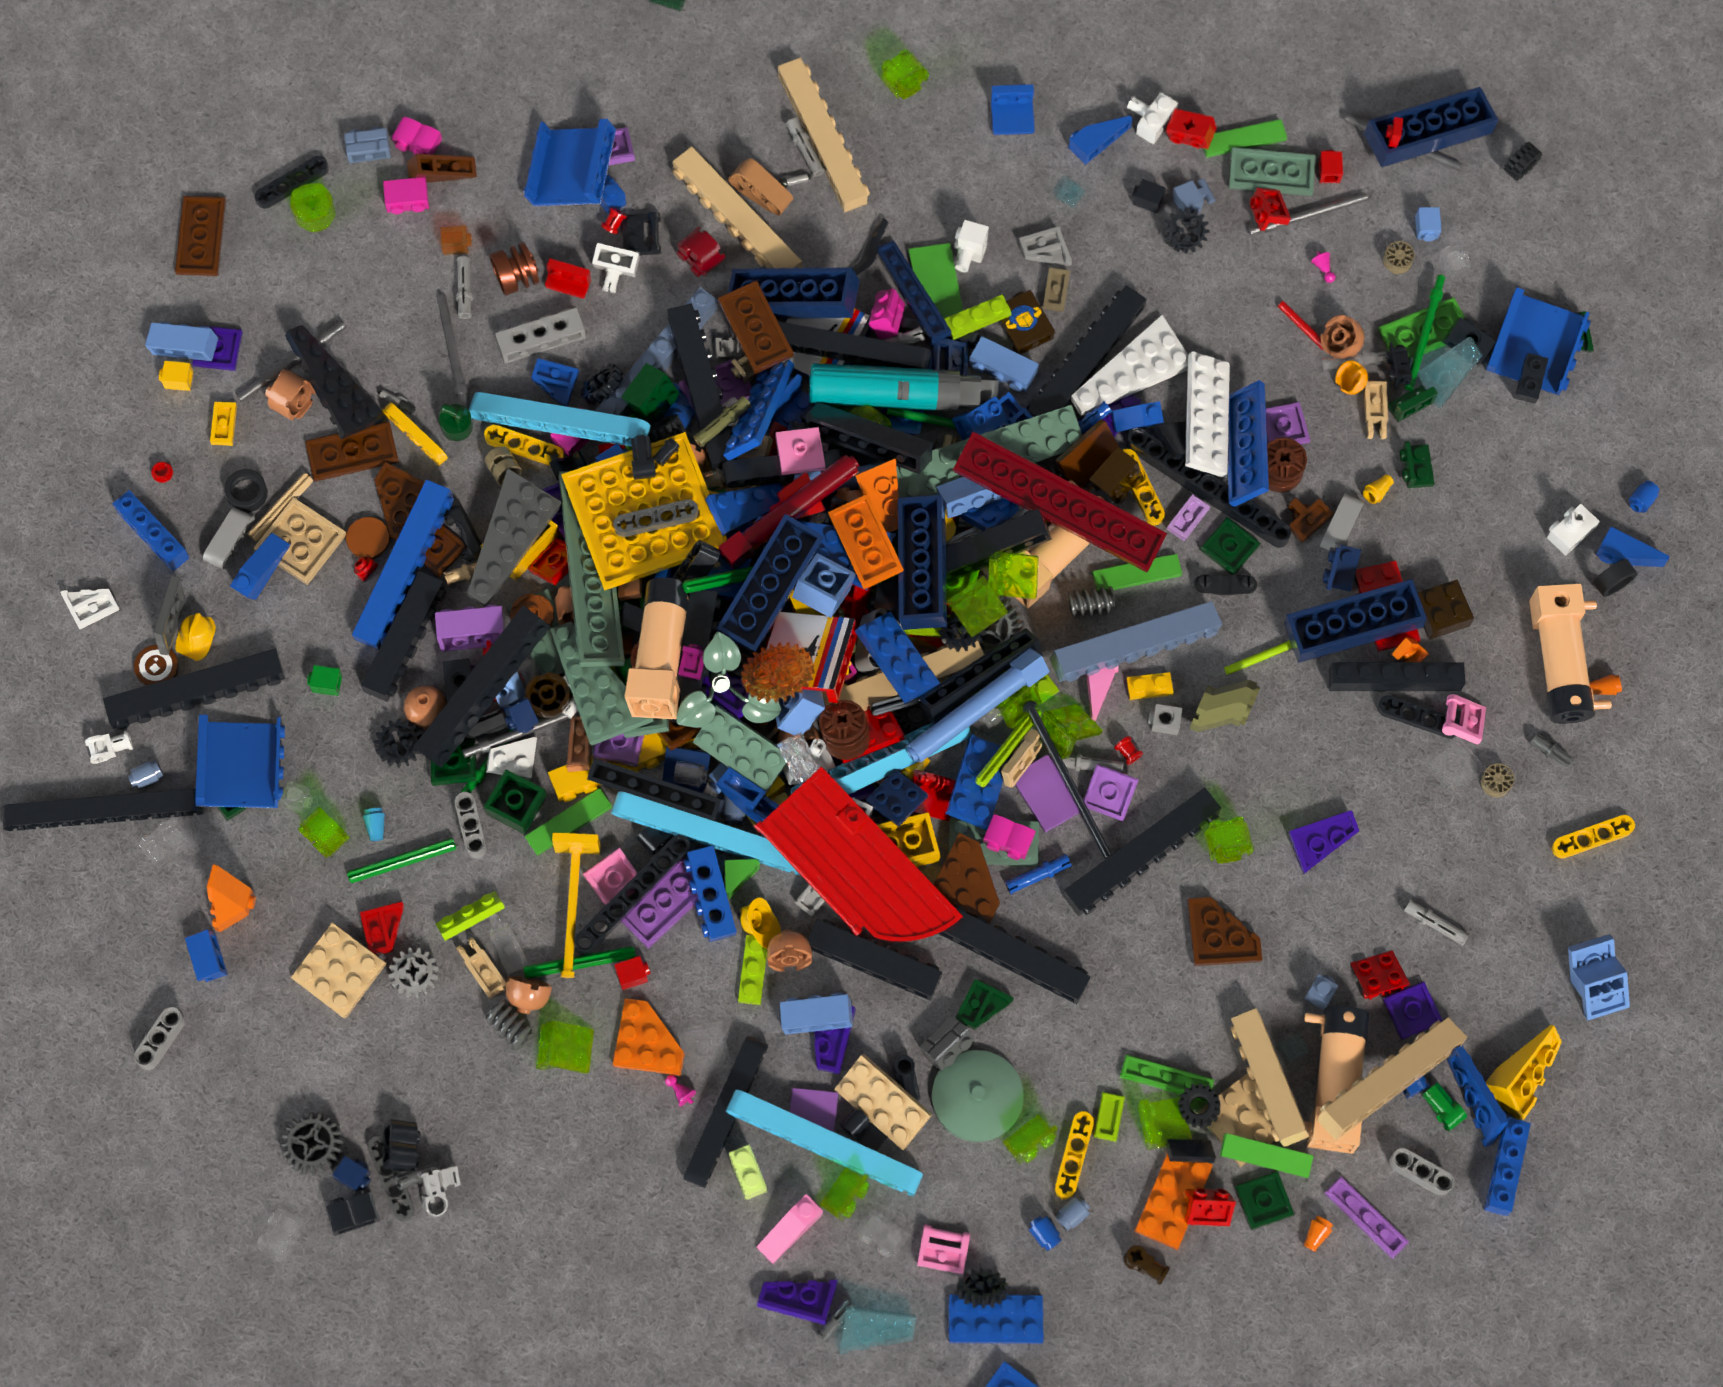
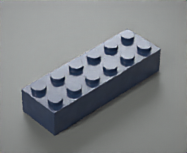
M1480 86L1371 119L1365 129L1364 136L1382 168L1492 134L1499 119ZM1395 117L1403 118L1402 136L1397 148L1388 146L1389 138L1386 137L1387 127L1392 125Z
M852 267L732 269L728 293L757 281L776 319L853 318L860 280Z
M942 495L898 498V559L904 569L903 572L898 573L900 624L903 630L947 627L945 504Z
M785 514L716 628L717 632L725 634L735 643L756 654L795 589L798 579L808 567L823 542L824 536Z
M1413 579L1287 614L1284 625L1297 662L1300 663L1423 628L1427 618Z

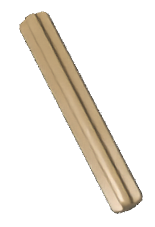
M303 473L251 528L248 532L251 539L258 541L266 533L293 497L297 499L313 482L311 476Z

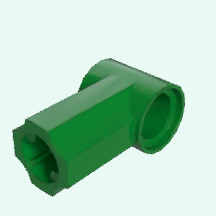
M1439 1083L1433 1085L1422 1095L1437 1114L1436 1117L1439 1123L1442 1122L1444 1124L1443 1128L1446 1131H1451L1467 1119V1114L1462 1106L1456 1101L1453 1102Z

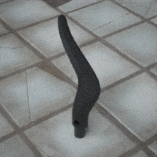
M881 219L878 226L874 228L861 260L852 267L856 275H859L874 263L880 239L889 224L886 219Z

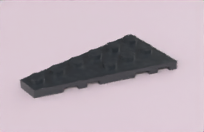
M303 325L287 331L285 337L294 354L300 357L303 363L301 366L303 371L308 372L311 380L309 382L322 406L329 410L331 414L329 419L333 425H337L340 439L381 423L385 419L386 415Z

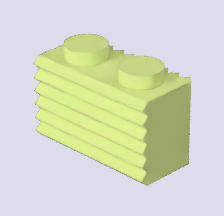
M750 1145L731 1151L729 1160H731L745 1199L748 1200L767 1192L766 1184Z

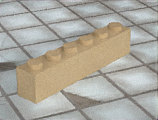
M1257 1008L1231 1018L1234 1026L1230 1027L1235 1040L1239 1039L1242 1046L1238 1047L1243 1060L1247 1059L1250 1066L1246 1069L1251 1080L1255 1079L1258 1087L1254 1089L1258 1099L1265 1102L1266 1107L1262 1109L1267 1121L1272 1120L1274 1128L1271 1129L1275 1141H1280L1286 1147L1310 1137Z

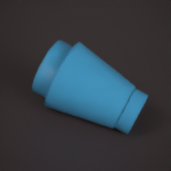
M382 808L364 810V816L362 817L370 841L384 840L385 813H382Z

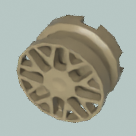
M1395 241L1389 244L1383 258L1385 268L1394 274L1407 272L1411 268L1415 257L1414 250L1411 245L1403 241Z
M1496 763L1490 765L1481 777L1482 790L1487 795L1495 798L1505 796L1514 784L1513 772L1504 764Z

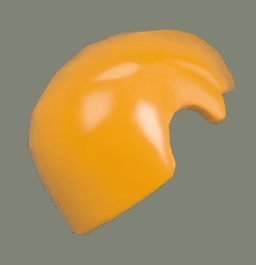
M1347 360L1341 364L1336 372L1335 383L1341 387L1340 390L1348 395L1358 394L1365 388L1368 382L1366 368L1354 360Z

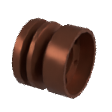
M524 242L518 244L519 254L514 245L510 247L511 257H508L503 249L489 255L496 278L505 296L519 291L517 281L521 280L525 288H529L528 277H530L533 285L539 284L538 268L535 259Z
M1286 437L1276 438L1267 444L1269 490L1279 493L1289 492L1296 488L1302 479L1308 460L1307 454L1303 446L1294 439Z
M840 700L838 703H831L825 707L820 715L819 724L823 740L826 744V750L830 755L838 759L849 760L863 754L869 746L870 733L865 712L861 706L853 701Z

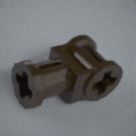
M1139 1245L1130 1247L1123 1257L1125 1266L1129 1269L1137 1270L1143 1275H1149L1157 1280L1159 1285H1161L1171 1268L1155 1261L1154 1257ZM1135 1253H1137V1254L1139 1255V1256H1138V1259H1139V1260H1137L1136 1262H1133V1261H1132V1258H1133L1132 1255H1134Z

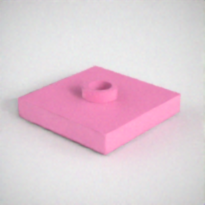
M819 427L775 433L782 475L825 470Z
M618 848L582 875L606 906L638 872L622 850ZM629 890L626 893V896L629 897L636 891Z

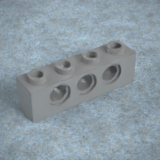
M577 307L573 309L566 308L560 313L544 315L538 320L532 322L525 321L519 326L503 328L495 333L504 363L586 338L585 329ZM559 325L565 326V328L561 330L556 329V327ZM538 332H544V333H545V334L542 335V336H536V335H535V334L538 333ZM518 338L525 339L523 342L520 343L515 342V340Z

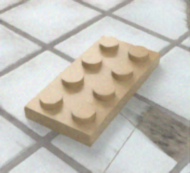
M865 1054L859 1057L834 1089L853 1107L862 1111L870 1119L871 1123L902 1150L910 1144L933 1115Z

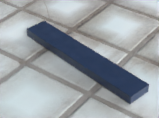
M893 240L879 246L878 258L931 342L935 343L952 335L951 329L895 241Z

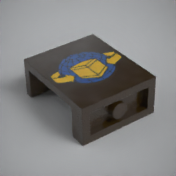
M1031 289L1026 292H1018L1013 298L1006 301L1011 310V316L1000 320L1013 342V352L1021 355L1054 339L1055 330Z

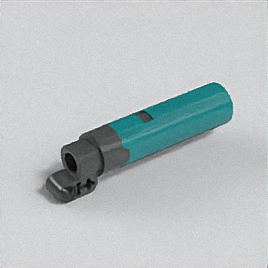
M813 363L809 376V402L811 404L820 402L826 405L958 411V407L976 408L980 406V401H987L992 397H997L998 399L999 379L960 375V371Z

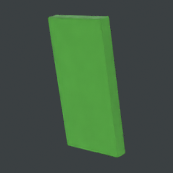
M946 243L909 249L911 268L942 317L945 319L962 312L963 307L951 244Z
M1454 297L1438 303L1424 354L1445 346L1442 340L1453 323L1460 317L1465 318ZM1428 307L1378 327L1377 330L1388 351L1390 342L1393 343V348H1396L1397 345H1404L1407 348L1409 360L1414 358Z

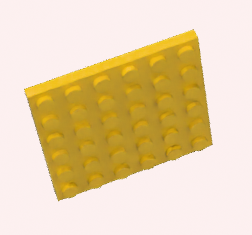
M686 432L651 444L652 458L664 446L665 440L672 438L680 446L679 452L674 453L663 467L654 461L656 477L634 480L632 450L561 474L604 591L682 564L698 540H702L716 548L727 540L726 535L722 536L705 501L710 494ZM682 500H693L698 506L699 515L692 522L628 537L618 536L614 530L613 522L617 516ZM690 507L686 508L685 512L687 514H691ZM676 509L677 517H680L679 510ZM669 511L661 514L663 520H670L673 517V513ZM644 516L639 520V523L641 525H648L652 519ZM633 519V526L637 527L635 519ZM622 522V529H627L625 522Z

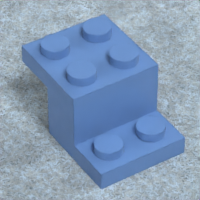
M1611 934L1569 946L1570 979L1572 985L1582 997L1583 1012L1587 1021L1630 1008L1627 971L1615 957L1614 938Z

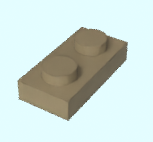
M1049 267L1043 309L1064 312L1070 270Z

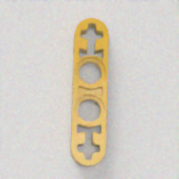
M390 402L382 409L386 417L403 433L406 432V436L417 446L420 445L422 447L421 450L438 466L448 459L444 451L393 403Z
M490 425L484 432L485 440L489 445L493 447H507L511 453L550 466L549 463L551 461V456L548 454L553 455L557 452L559 458H564L563 450L560 447L498 425ZM497 432L499 437H495L494 440L491 439L489 434ZM506 434V437H505V439H504V444H503V443H502V438H504V435ZM512 438L520 440V444L517 447L509 446L508 442ZM532 445L540 447V451L537 454L529 453L528 449ZM544 448H547L548 454H544Z
M1124 449V452L1138 462L1143 479L1136 488L1131 489V492L1146 522L1154 526L1162 523L1165 515L1159 498L1135 451ZM1148 492L1152 497L1151 500H1141L1140 493ZM1152 504L1154 512L1159 513L1158 519H1155L1154 516L1150 517V505Z
M1621 815L1561 836L1553 843L1552 852L1558 858H1567L1621 839L1632 833L1635 828V822L1630 816ZM1621 821L1624 824H1629L1627 831L1624 828L1617 829L1616 832L1614 831V828L1618 827ZM1598 829H1607L1609 837L1606 839L1599 837ZM1579 835H1584L1589 839L1587 846H1582L1578 843L1577 837ZM1570 838H1572L1573 845L1568 847L1565 853L1563 850H1558L1560 843L1568 845L1571 843Z
M1078 1112L1071 1125L1055 1185V1193L1061 1199H1070L1077 1188L1094 1124L1093 1117L1088 1112ZM1082 1117H1086V1122L1090 1123L1085 1125L1083 1134L1087 1133V1137L1080 1133H1073V1130L1079 1131L1080 1123L1077 1120H1081ZM1073 1139L1082 1140L1084 1144L1083 1149L1079 1151L1074 1150L1071 1147ZM1069 1160L1075 1161L1078 1165L1077 1171L1073 1173L1068 1172L1065 1169V1163ZM1062 1174L1067 1177L1076 1178L1075 1181L1070 1179L1068 1186L1072 1191H1068L1066 1194H1063L1062 1189L1059 1188V1185L1063 1186L1066 1177H1061Z

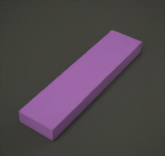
M1341 1176L1324 1193L1392 1259L1409 1243Z

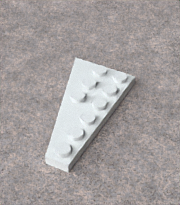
M1161 315L1071 395V401L1080 416H1083L1085 413L1093 411L1103 401L1109 405L1187 371L1188 354L1163 315Z

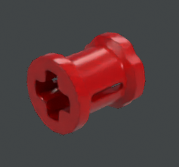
M610 207V214L606 221L602 222L601 226L605 230L617 235L619 232L618 228L627 215L614 207Z
M1130 736L1122 739L1114 747L1116 751H1120L1124 756L1127 765H1131L1143 755V752L1139 751L1131 742L1132 738Z

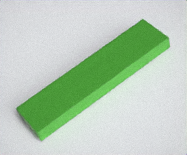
M1282 119L1215 133L1209 148H1204V152L1207 158L1230 153L1232 148L1249 149L1286 141L1287 135Z
M1173 554L1155 558L1147 573L1131 564L1096 570L1092 572L1097 593H1099L1101 587H1104L1107 592L1109 586H1112L1113 590L1180 577L1182 576V570L1178 555Z
M599 788L527 834L525 839L538 856L553 846V833H574L610 810L612 805Z
M1127 1054L1125 1055L1120 1078L1177 1094L1184 1093V1089L1187 1087L1191 1088L1192 1084L1199 1086V1083H1201L1203 1086L1206 1087L1208 1085L1212 1089L1214 1083L1212 1078ZM1196 1098L1198 1100L1207 1102L1204 1098Z
M1224 1133L1219 1155L1309 1178L1313 1155Z

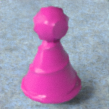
M1317 252V256L1311 260V263L1325 273L1324 280L1327 283L1334 282L1336 276L1333 272H1330V253Z
M674 1075L666 1077L665 1083L668 1087H673L679 1106L681 1107L687 1102L691 1105L694 1102L691 1098L696 1094V1090L678 1084L677 1078Z

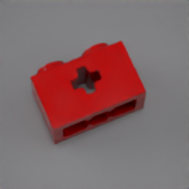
M1174 109L1166 131L1169 140L1175 144L1182 143L1191 145L1194 148L1208 149L1217 128L1212 116Z

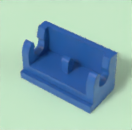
M207 929L185 938L198 981L205 980V982L228 975L216 933Z

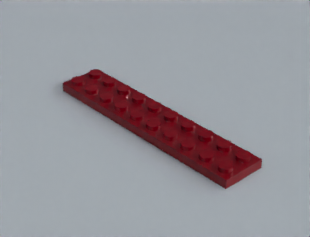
M972 432L952 470L1028 511L1039 509L1045 520L1146 573L1149 571L1167 535L1166 532L975 432Z

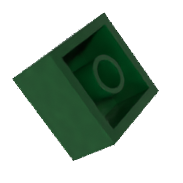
M646 363L621 398L637 418L653 425L652 423L664 418L665 413L676 402L680 393L666 373Z
M506 769L484 805V810L487 816L525 835L547 798L544 788Z

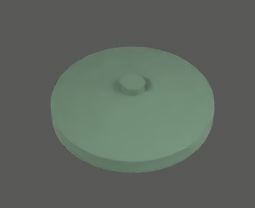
M981 1050L960 1053L951 1066H946L942 1071L939 1070L932 1088V1105L939 1122L952 1135L970 1142L991 1141L1008 1132L1018 1120L1024 1100L1022 1082L1013 1066L1001 1056Z

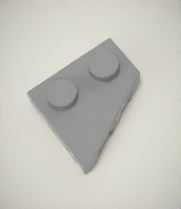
M1059 226L1019 238V244L1025 260L1066 266L1072 265V260Z

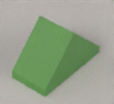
M757 859L725 860V888L728 899L760 869V862Z

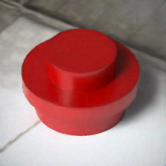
M158 462L151 470L153 479L158 483L168 482L174 473L172 466L167 462Z

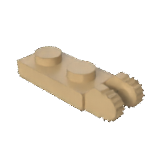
M1368 381L1364 388L1367 439L1373 438V423H1380V438L1386 439L1388 421L1387 382Z
M1033 729L1024 735V742L1015 750L1008 763L1004 764L1001 773L1005 786L1014 787L1036 758L1042 747L1038 731Z
M471 937L468 939L471 948L475 950V955L469 958L461 945L456 949L463 958L466 967L489 1000L506 990L507 983L485 951L481 950Z

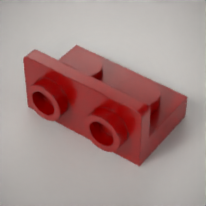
M1257 188L1254 195L1250 198L1249 204L1260 231H1265L1269 223L1288 225L1291 217L1280 190Z
M549 258L547 263L548 277L545 282V288L584 299L591 283L590 270Z
M1201 1187L1186 1189L1185 1195L1188 1197L1189 1203L1184 1221L1187 1225L1230 1226L1236 1201L1227 1190L1223 1188L1206 1190Z

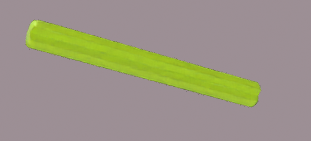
M1036 708L1039 716H1041L1042 712ZM1029 713L1026 714L976 777V784L985 787L1023 740L1024 735L1034 726Z

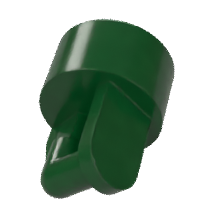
M443 404L439 412V423L443 435L452 441L466 439L473 430V422L469 410L459 404Z

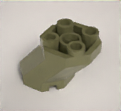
M1246 680L1219 688L1208 685L1190 729L1201 732L1227 724H1233L1238 727L1240 724L1245 725L1260 690L1257 682Z

